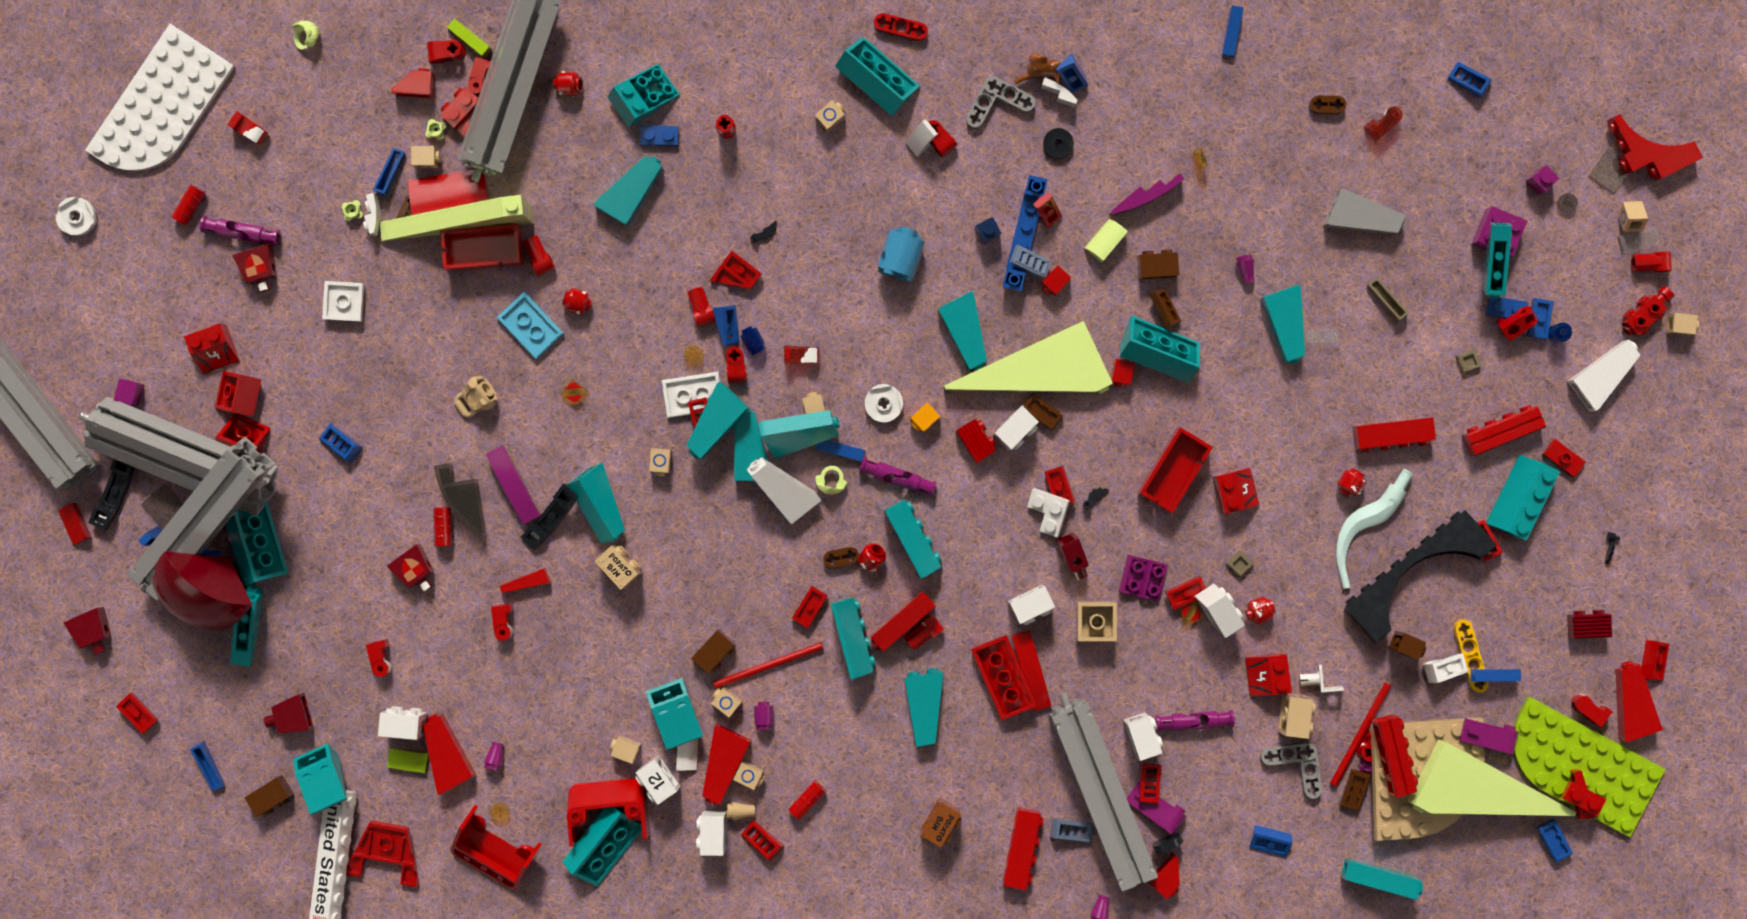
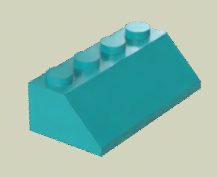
M861 37L847 48L835 65L843 75L848 77L858 88L863 90L892 116L905 105L920 87L917 82L865 37Z
M1131 316L1120 343V356L1178 380L1190 383L1200 368V342Z
M1518 455L1486 520L1487 525L1518 540L1527 541L1560 471L1542 462Z
M904 499L884 510L920 578L922 579L941 568L939 563L942 560L938 552L933 553L930 547L933 545L928 535L924 536L921 531L924 526L920 519L914 518L912 512L915 510L911 502L906 503Z
M265 501L263 509L257 516L238 509L227 522L226 529L243 585L247 586L288 574L268 503Z
M853 596L831 602L851 680L874 672L873 667H876L874 656H870L868 649L871 648L869 637H864L863 630L866 629L865 622L858 615V611H861L859 600H854Z
M621 806L604 808L562 863L573 876L598 887L642 831L641 822L628 819L625 815V810Z

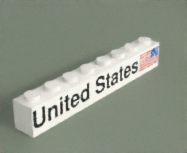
M345 790L347 800L323 810L309 919H341L351 831L354 822V807L356 805V792Z

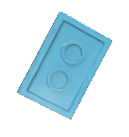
M523 292L497 317L536 360L564 334L526 292Z

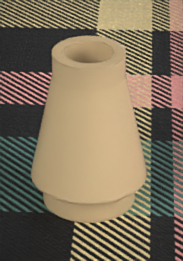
M736 802L727 804V819L735 821L755 816L754 805Z

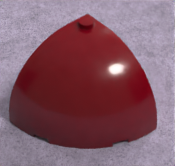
M164 551L154 567L156 572L152 576V585L160 602L173 616L193 627L211 631L228 629L237 623L252 606L229 557Z

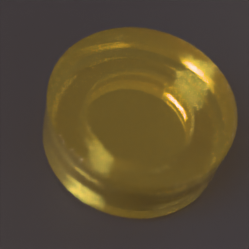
M690 345L684 351L686 361L691 364H698L703 359V350L697 345Z
M497 802L490 809L491 818L497 822H502L509 817L510 808L504 802Z

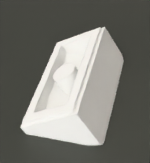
M698 739L677 747L676 770H697Z

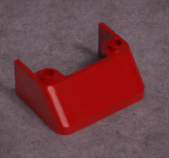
M636 778L574 784L569 789L567 804L569 847L574 846L578 842L576 826H580L585 822L587 817L586 810L624 806L625 815L628 819L633 821L641 820L643 839H647L650 835L646 787L641 786Z
M474 805L458 828L450 851L458 859L505 887L515 890L531 866L542 844L538 842L535 848L530 845H520L519 848L514 847L486 830L485 819L475 815L478 806Z

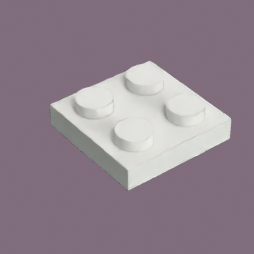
M325 281L322 319L362 322L365 284Z

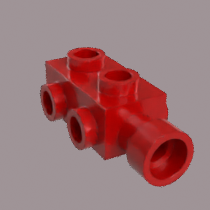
M1662 286L1657 291L1656 296L1650 295L1647 297L1645 295L1637 301L1639 306L1634 310H1628L1623 315L1625 318L1622 321L1624 325L1623 330L1630 336L1632 334L1634 336L1645 335L1651 329L1649 326L1654 321L1658 322L1664 317V312L1668 309L1664 304L1675 297L1674 293L1666 286ZM1638 319L1643 321L1641 325L1638 324Z

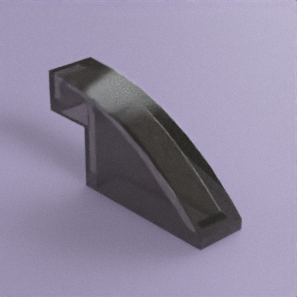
M453 464L434 466L441 493L453 513L473 533L479 537L487 536L478 479L455 482Z

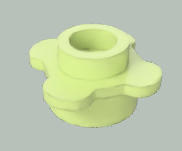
M431 119L428 121L425 134L428 138L434 137L442 140L444 139L443 133L447 125L445 122L439 123Z
M354 200L353 202L343 203L342 209L346 221L363 217L359 201Z

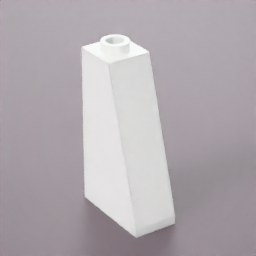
M1630 340L1622 341L1567 381L1589 412L1597 411L1640 357L1637 345Z
M764 458L755 460L747 469L752 478L791 524L822 501L814 490Z

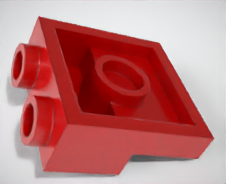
M466 87L464 89L459 88L455 92V99L451 103H445L441 108L442 113L440 114L464 137L478 97Z

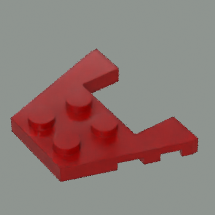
M371 820L350 858L346 875L361 877L364 860L371 859L403 865L400 884L418 887L419 878L409 827Z

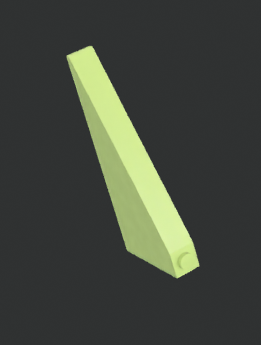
M506 196L380 222L381 241L440 235V231L513 224L519 226L534 224L532 205L523 196Z
M1084 321L955 380L945 385L944 389L958 391L1094 393L1098 391L1101 394L1110 390L1109 385L1113 383Z
M1439 739L1418 779L1417 792L1410 794L1407 802L1413 804L1412 809L1422 814L1424 811L1431 814L1575 816L1577 813Z

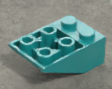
M656 64L614 86L607 98L628 128H631L651 116L680 94L660 65Z
M682 678L646 691L651 710L667 750L704 737L687 685Z
M329 743L293 759L295 775L311 816L347 800L339 755Z

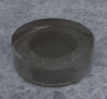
M1565 193L1557 200V207L1563 213L1574 211L1578 205L1577 198L1571 193Z

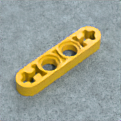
M1460 619L1454 623L1453 630L1460 654L1463 653L1468 669L1466 673L1467 680L1473 691L1482 693L1488 689L1489 682H1483L1479 689V687L1474 685L1477 682H1471L1469 662L1476 660L1478 662L1477 669H1485L1474 629L1469 621ZM1461 623H1463V625H1467V629H1465V634L1467 636L1470 635L1471 638H1464L1461 640V637H1465L1463 631H1459ZM1467 641L1473 644V649L1470 652H1466L1463 648L1464 643Z

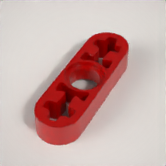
M885 13L878 14L874 19V27L879 32L919 42L925 40L928 35L927 26L921 22ZM885 18V22L891 24V20H894L892 30H889L890 25L884 24L883 27H880V23L877 21ZM902 22L907 28L904 32H898L895 26ZM910 25H913V30H918L921 27L925 34H921L918 37L916 32L911 31V35H909Z

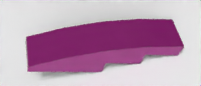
M1179 173L1166 185L1159 180L1146 192L1140 186L1109 214L1114 216L1149 204L1180 184L1184 177Z
M504 445L486 453L499 482L521 522L525 524L539 517L540 512Z

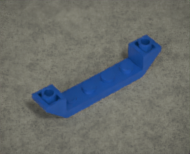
M1032 175L1028 177L1005 271L1003 288L1020 292L1022 290L1026 273L1010 263L1016 245L1031 250L1039 216L1033 204L1045 194L1048 179Z

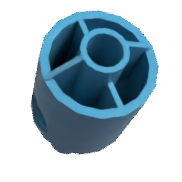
M900 227L888 232L877 267L878 273L887 276L895 275V279L912 282L925 245L917 231Z

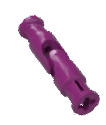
M202 216L199 226L202 233L211 232L216 233L217 236L260 244L265 242L273 246H278L281 236L280 230L273 231L264 229L262 226L225 219L214 220L209 219L207 216Z
M867 457L863 458L859 473L864 472L873 475L874 478L914 492L919 491L928 494L929 497H932L937 482L923 479L920 475L882 462L876 463L867 460Z
M1233 710L1217 713V711L1196 712L1189 714L1191 716L1182 713L1162 717L1155 715L1157 732L1170 729L1182 731L1188 727L1194 730L1218 728V726L1227 725L1234 727L1235 723ZM1198 715L1206 717L1207 723L1205 726L1199 727L1200 718Z

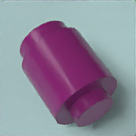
M760 701L758 705L754 706V724L758 730L772 729V724H774L773 705H769V701Z

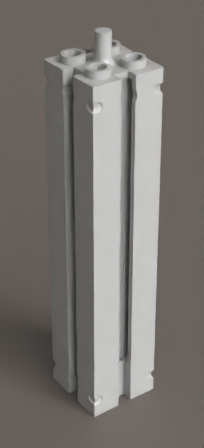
M561 0L511 1L461 147L462 150L457 159L462 161L463 166L471 169L475 168L471 178L472 181L479 182L481 173L491 176L503 172L504 163L508 158Z
M0 338V418L45 476L51 480L56 489H72L83 480L82 478L91 474L101 465Z
M106 397L102 402H99L91 414L82 412L79 418L86 425L84 432L86 448L95 449L96 452L192 491L197 488L217 461L223 456L224 452L230 448L228 445L119 401L116 402L110 397ZM274 465L269 470L267 475L240 506L239 510L247 511L254 516L260 513L265 501L268 502L275 493L276 482L274 480L277 477V465Z
M246 437L224 452L223 456L134 565V568L127 574L134 583L138 585L143 584L140 588L143 593H148L156 600L159 599L153 589L152 576L156 572L154 567L164 551L201 555L275 465V462L265 453H258L256 451L257 447Z
M1066 692L1059 694L1063 706L1059 705L1052 708L1049 716L1117 885L1123 892L1136 887L1139 883H1145L1158 878L1088 702L1080 698L1069 701Z

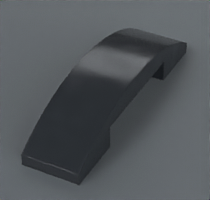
M116 459L113 460L110 470H112L100 502L98 505H95L88 523L108 530L120 509L135 467Z
M565 483L552 497V502L536 522L531 524L521 536L533 550H536L553 533L578 499V495Z

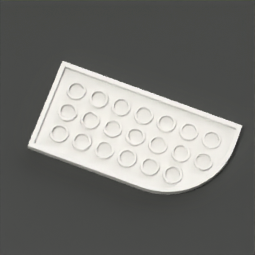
M169 24L85 151L112 167L127 171L148 170L165 163L183 146L235 66L172 24Z

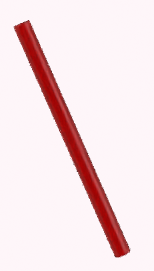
M822 643L814 644L714 681L715 689L823 650Z
M1384 682L1330 784L1337 787L1370 727L1371 720L1376 716L1391 688V685Z

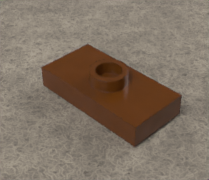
M1165 288L1150 294L1156 311L1160 315L1166 329L1181 322Z
M1031 393L1022 405L1037 421L1051 431L1063 417L1061 413L1034 393Z
M1351 768L1339 805L1359 812L1371 775Z

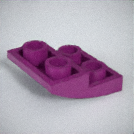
M1127 555L1118 592L1159 602L1168 564Z

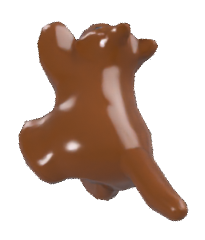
M1034 53L1029 57L1027 73L1019 76L1015 80V84H1019L1032 77L1051 75L1059 84L1062 78L1056 68L1062 62L1054 59L1049 61L1046 56Z

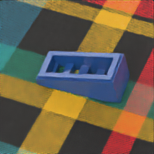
M1457 62L1448 76L1450 81L1482 99L1492 82L1491 78L1460 62ZM1461 69L1463 70V73L1458 79L1456 78V75ZM1466 74H1470L1467 81L1464 82L1463 79L1466 76ZM1473 78H1476L1477 80L1474 85H1470ZM1483 82L1484 84L1482 85L1480 90L1477 89L1479 83Z
M736 305L713 307L723 346L738 344Z
M331 423L319 438L348 462H353L363 449L360 444ZM333 432H335V435L329 441L328 438L331 436ZM339 437H341V439L335 446L334 443L337 441ZM347 442L346 446L341 450L340 448Z

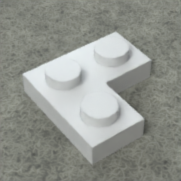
M1033 488L1027 507L1045 513L1040 531L1055 537L1060 536L1070 500Z

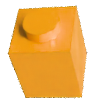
M927 402L910 418L912 420L910 424L917 432L920 430L924 432L940 418V415Z

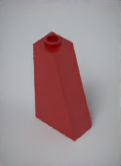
M920 591L871 635L873 639L871 644L877 650L881 648L884 652L936 607L935 604L923 591Z
M1632 661L1621 663V667L1615 669L1618 737L1620 741L1627 743L1662 731L1663 728L1641 665Z
M436 713L426 718L427 723L423 724V730L435 787L439 796L475 776L476 773L444 714L438 716Z
M718 723L713 731L702 794L705 797V801L712 805L716 803L720 805L751 742L750 739Z

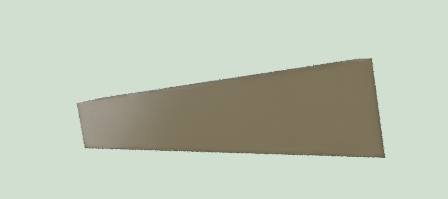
M1378 277L1367 285L1397 323L1409 314Z

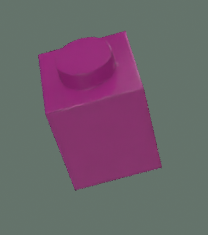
M1546 164L1534 172L1526 182L1539 195L1547 191L1560 178Z
M119 378L114 401H119L129 406H139L144 384Z

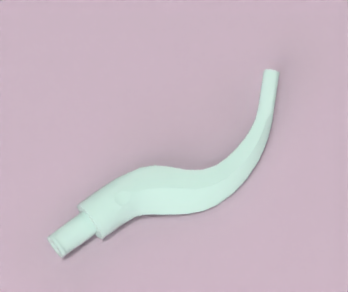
M1403 469L1396 482L1389 484L1379 500L1356 510L1343 524L1336 548L1337 566L1343 589L1350 588L1345 562L1351 540L1359 531L1385 522L1396 511L1407 493L1404 489L1413 476V473Z

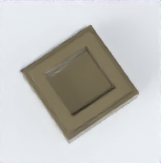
M1475 349L1456 355L1462 374L1482 367Z
M1241 550L1226 563L1239 577L1254 565Z

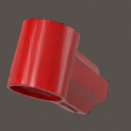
M538 235L532 236L523 242L537 276L555 268L550 255L546 253Z
M1671 251L1632 255V271H1672Z
M697 287L688 291L698 328L716 322L711 305L709 306L703 287Z
M931 614L916 629L905 636L904 639L915 651L927 640L933 639L941 633L944 628L936 617Z

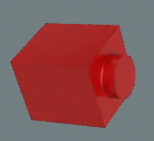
M1057 265L1041 282V285H1043L1042 290L1050 296L1052 294L1055 297L1070 281L1071 277Z
M1121 359L1114 360L1111 374L1114 387L1125 388L1126 385H1131L1135 362Z

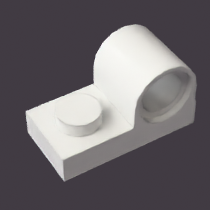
M1463 653L1423 664L1428 683H1439L1468 672Z

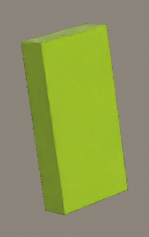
M390 748L387 768L426 773L429 754Z

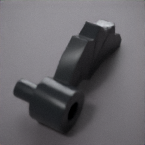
M777 221L764 228L761 233L752 234L750 236L751 242H757L759 238L768 239L772 237L773 232L776 231Z
M1101 487L1093 489L1088 495V500L1082 504L1083 509L1089 510L1092 502L1098 500L1109 489H1102Z
M1607 533L1606 540H1609V546L1604 564H1608L1612 559L1615 549L1614 541L1620 540L1616 533Z

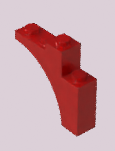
M1621 114L1607 120L1609 131L1617 139L1618 149L1624 153V155L1618 157V165L1623 172L1625 171L1626 175L1647 165L1649 176L1657 181L1703 158L1695 141L1684 145H1661L1637 134L1629 127Z

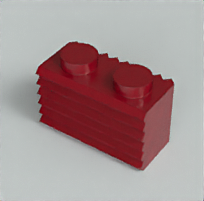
M1584 610L1573 611V614L1567 615L1568 638L1612 637V615L1605 613V610H1592L1593 614H1585Z

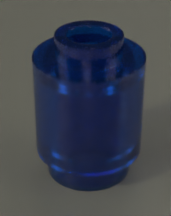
M1567 323L1554 324L1549 328L1548 339L1553 343L1565 342L1572 336V328Z
M749 326L742 330L743 334L740 338L752 356L766 349L764 346L765 342L757 327L752 328V326Z

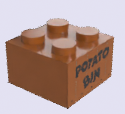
M939 797L920 829L921 836L940 848L943 844L947 845L952 836V828H957L962 820L960 809Z

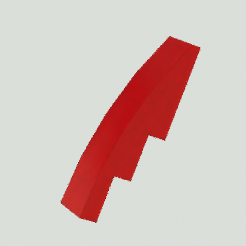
M1027 630L1011 635L1018 662L1037 703V706L1032 708L1033 712L1051 707V701L1031 631Z

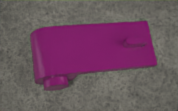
M1465 718L1459 741L1514 754L1519 732L1515 731L1516 727L1504 724L1503 728Z
M1138 782L1127 797L1128 803L1174 835L1187 817L1184 814L1186 810L1177 804L1175 807L1170 805L1161 797H1159V804L1139 802L1140 782ZM1144 793V797H1154V794Z

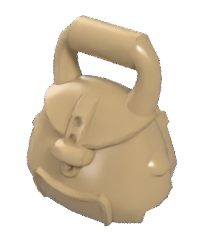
M474 376L467 381L464 390L456 396L454 404L463 417L469 418L481 410L487 411L493 408L497 402V393L487 379L482 376ZM461 398H464V400L470 407V412L467 410L463 402L460 400Z

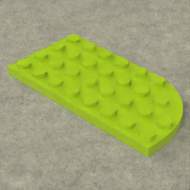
M1527 696L1514 723L1515 731L1519 732L1514 757L1524 776L1540 790L1575 808L1574 804L1562 799L1561 796L1569 780L1572 781L1570 770H1582L1587 789L1607 799L1599 816H1596L1597 818L1594 819L1631 837L1666 769Z

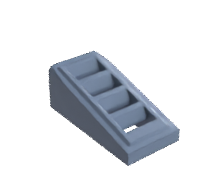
M1016 245L1010 263L1034 278L1041 279L1046 278L1051 261L1020 245Z
M1052 818L1050 837L1090 843L1093 824ZM1069 825L1068 835H1065L1066 827ZM1075 826H1077L1076 837L1073 836ZM1082 827H1085L1084 838L1081 837Z

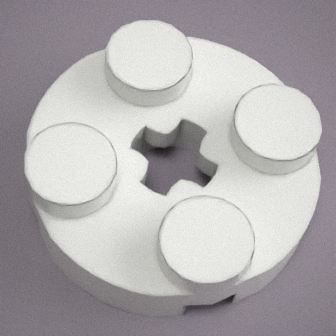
M70 197L62 201L58 206L59 210L58 214H56L57 225L62 231L70 235H85L97 223L95 208L90 202L82 198ZM74 212L80 214L78 221L72 220Z
M888 384L874 386L865 398V409L868 415L873 420L882 423L893 421L900 414L903 407V399L900 392ZM881 398H885L890 403L886 409L878 405L881 402Z

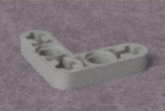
M989 77L973 103L966 121L968 126L973 129L981 127L996 98L1024 113L1034 109L1035 99L1030 94L997 77ZM995 81L996 87L1000 89L1002 85L1005 86L1002 89L1001 95H998L999 90L996 88L990 90L988 83ZM1005 91H1014L1015 97L1012 100L1006 99L1004 96ZM1018 94L1022 95L1020 99L1023 101L1029 99L1032 106L1024 108L1023 102L1018 101V104L1014 102L1017 100ZM981 98H987L989 105L983 108L979 106L978 101ZM975 107L979 111L985 112L984 115L980 113L978 117L980 122L971 123L972 119L970 117H974L977 113V110H974Z
M1303 742L1266 747L1261 751L1260 759L1267 765L1299 762L1304 794L1311 799L1318 798L1321 795L1322 785L1318 755L1313 744ZM1306 746H1308L1309 749H1312V752L1309 753V756H1307L1304 753L1299 754L1300 758H1297L1298 752L1296 750V747H1298L1299 751L1306 750ZM1292 749V758L1285 759L1283 756L1284 750ZM1277 750H1279L1281 760L1278 761V757H1272L1271 761H1269L1264 756L1268 754V751L1271 754H1278ZM1308 765H1313L1315 768V772L1311 776L1305 774V768ZM1306 779L1312 780L1313 786L1317 788L1313 795L1308 791L1311 788V783L1309 781L1306 782Z

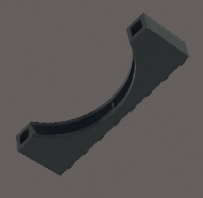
M1466 510L1462 513L1457 511L1449 518L1451 522L1447 525L1441 524L1435 529L1436 534L1432 537L1426 536L1420 541V547L1417 549L1411 548L1405 554L1407 556L1405 559L1395 561L1390 566L1392 569L1389 572L1385 573L1383 571L1375 578L1377 581L1374 584L1370 585L1368 583L1360 590L1362 593L1358 597L1353 595L1345 602L1347 605L1344 610L1374 644H1377L1391 632L1389 621L1390 598L1395 585L1410 568L1425 559L1445 554L1465 555L1481 560L1497 546Z

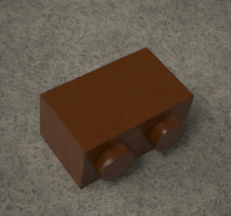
M1172 249L1161 250V253L1154 254L1153 251H1143L1142 255L1137 257L1139 280L1179 276L1178 252L1173 253Z
M718 629L691 659L708 674L711 670L715 673L722 665L720 663L721 659L724 656L728 659L735 651L733 649L735 643Z
M1395 631L1388 648L1409 658L1419 660L1426 652L1427 648L1425 645L1427 642L1409 634Z
M283 775L244 797L256 817L260 815L266 817L274 812L273 807L279 804L282 807L290 802L289 797L294 795Z

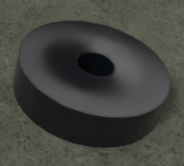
M1063 128L1050 130L1043 140L1045 153L1050 158L1057 160L1066 158L1074 146L1072 135ZM1060 141L1062 146L1057 147L1055 142Z
M1175 833L1152 844L1155 853L1159 854L1176 848L1184 841L1180 833Z

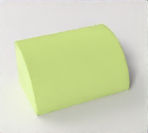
M1108 219L1084 249L1102 263L1128 231L1117 222Z

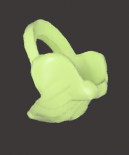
M302 20L292 25L296 29L294 41L299 49L305 50L315 45L320 29L314 23ZM303 31L306 33V45H302L300 42V35Z
M836 466L825 467L821 475L815 477L818 488L825 494H838L847 485L842 471ZM829 470H835L839 474L836 488L825 486L824 476Z

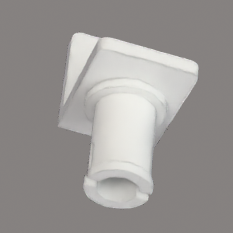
M1318 665L1319 671L1317 673L1300 674V680H1303L1300 681L1301 686L1318 685L1321 688V692L1344 691L1343 686L1324 687L1322 665Z

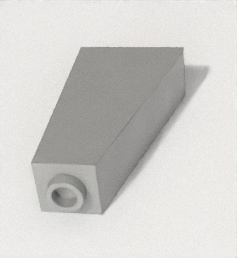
M1342 188L1337 192L1323 226L1395 235L1402 232L1406 221H1404L1406 215Z

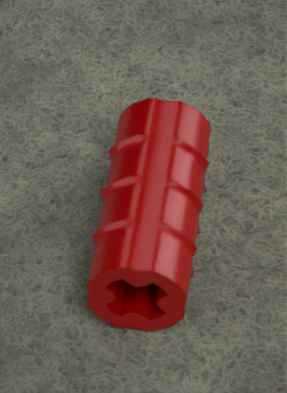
M728 115L719 116L716 120L718 134L725 139L732 138L736 132L734 120Z
M190 184L171 218L187 226L206 192Z
M451 507L433 508L434 546H452Z
M814 780L788 810L798 820H801L827 791Z

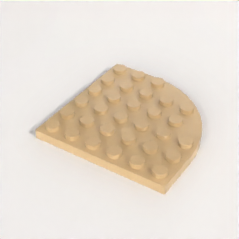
M1465 718L1404 722L1403 734L1409 742L1407 751L1408 755L1413 759L1414 766L1412 771L1417 779H1419L1438 739L1457 747L1482 762L1485 761L1484 747L1459 741ZM1467 718L1484 723V718ZM1371 724L1374 840L1425 837L1440 832L1457 821L1463 814H1431L1427 811H1424L1422 814L1412 809L1413 804L1407 802L1410 794L1399 798L1389 795L1373 725Z

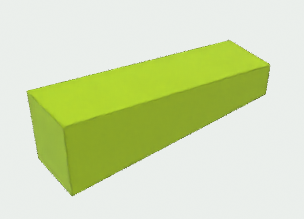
M455 18L447 26L451 32L484 59L492 51L485 42Z

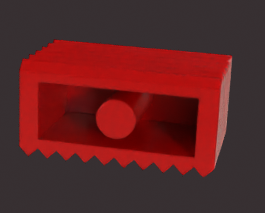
M976 418L956 430L975 463L995 452L994 447L997 446L991 436L987 437L984 431L987 429L981 420L977 421Z

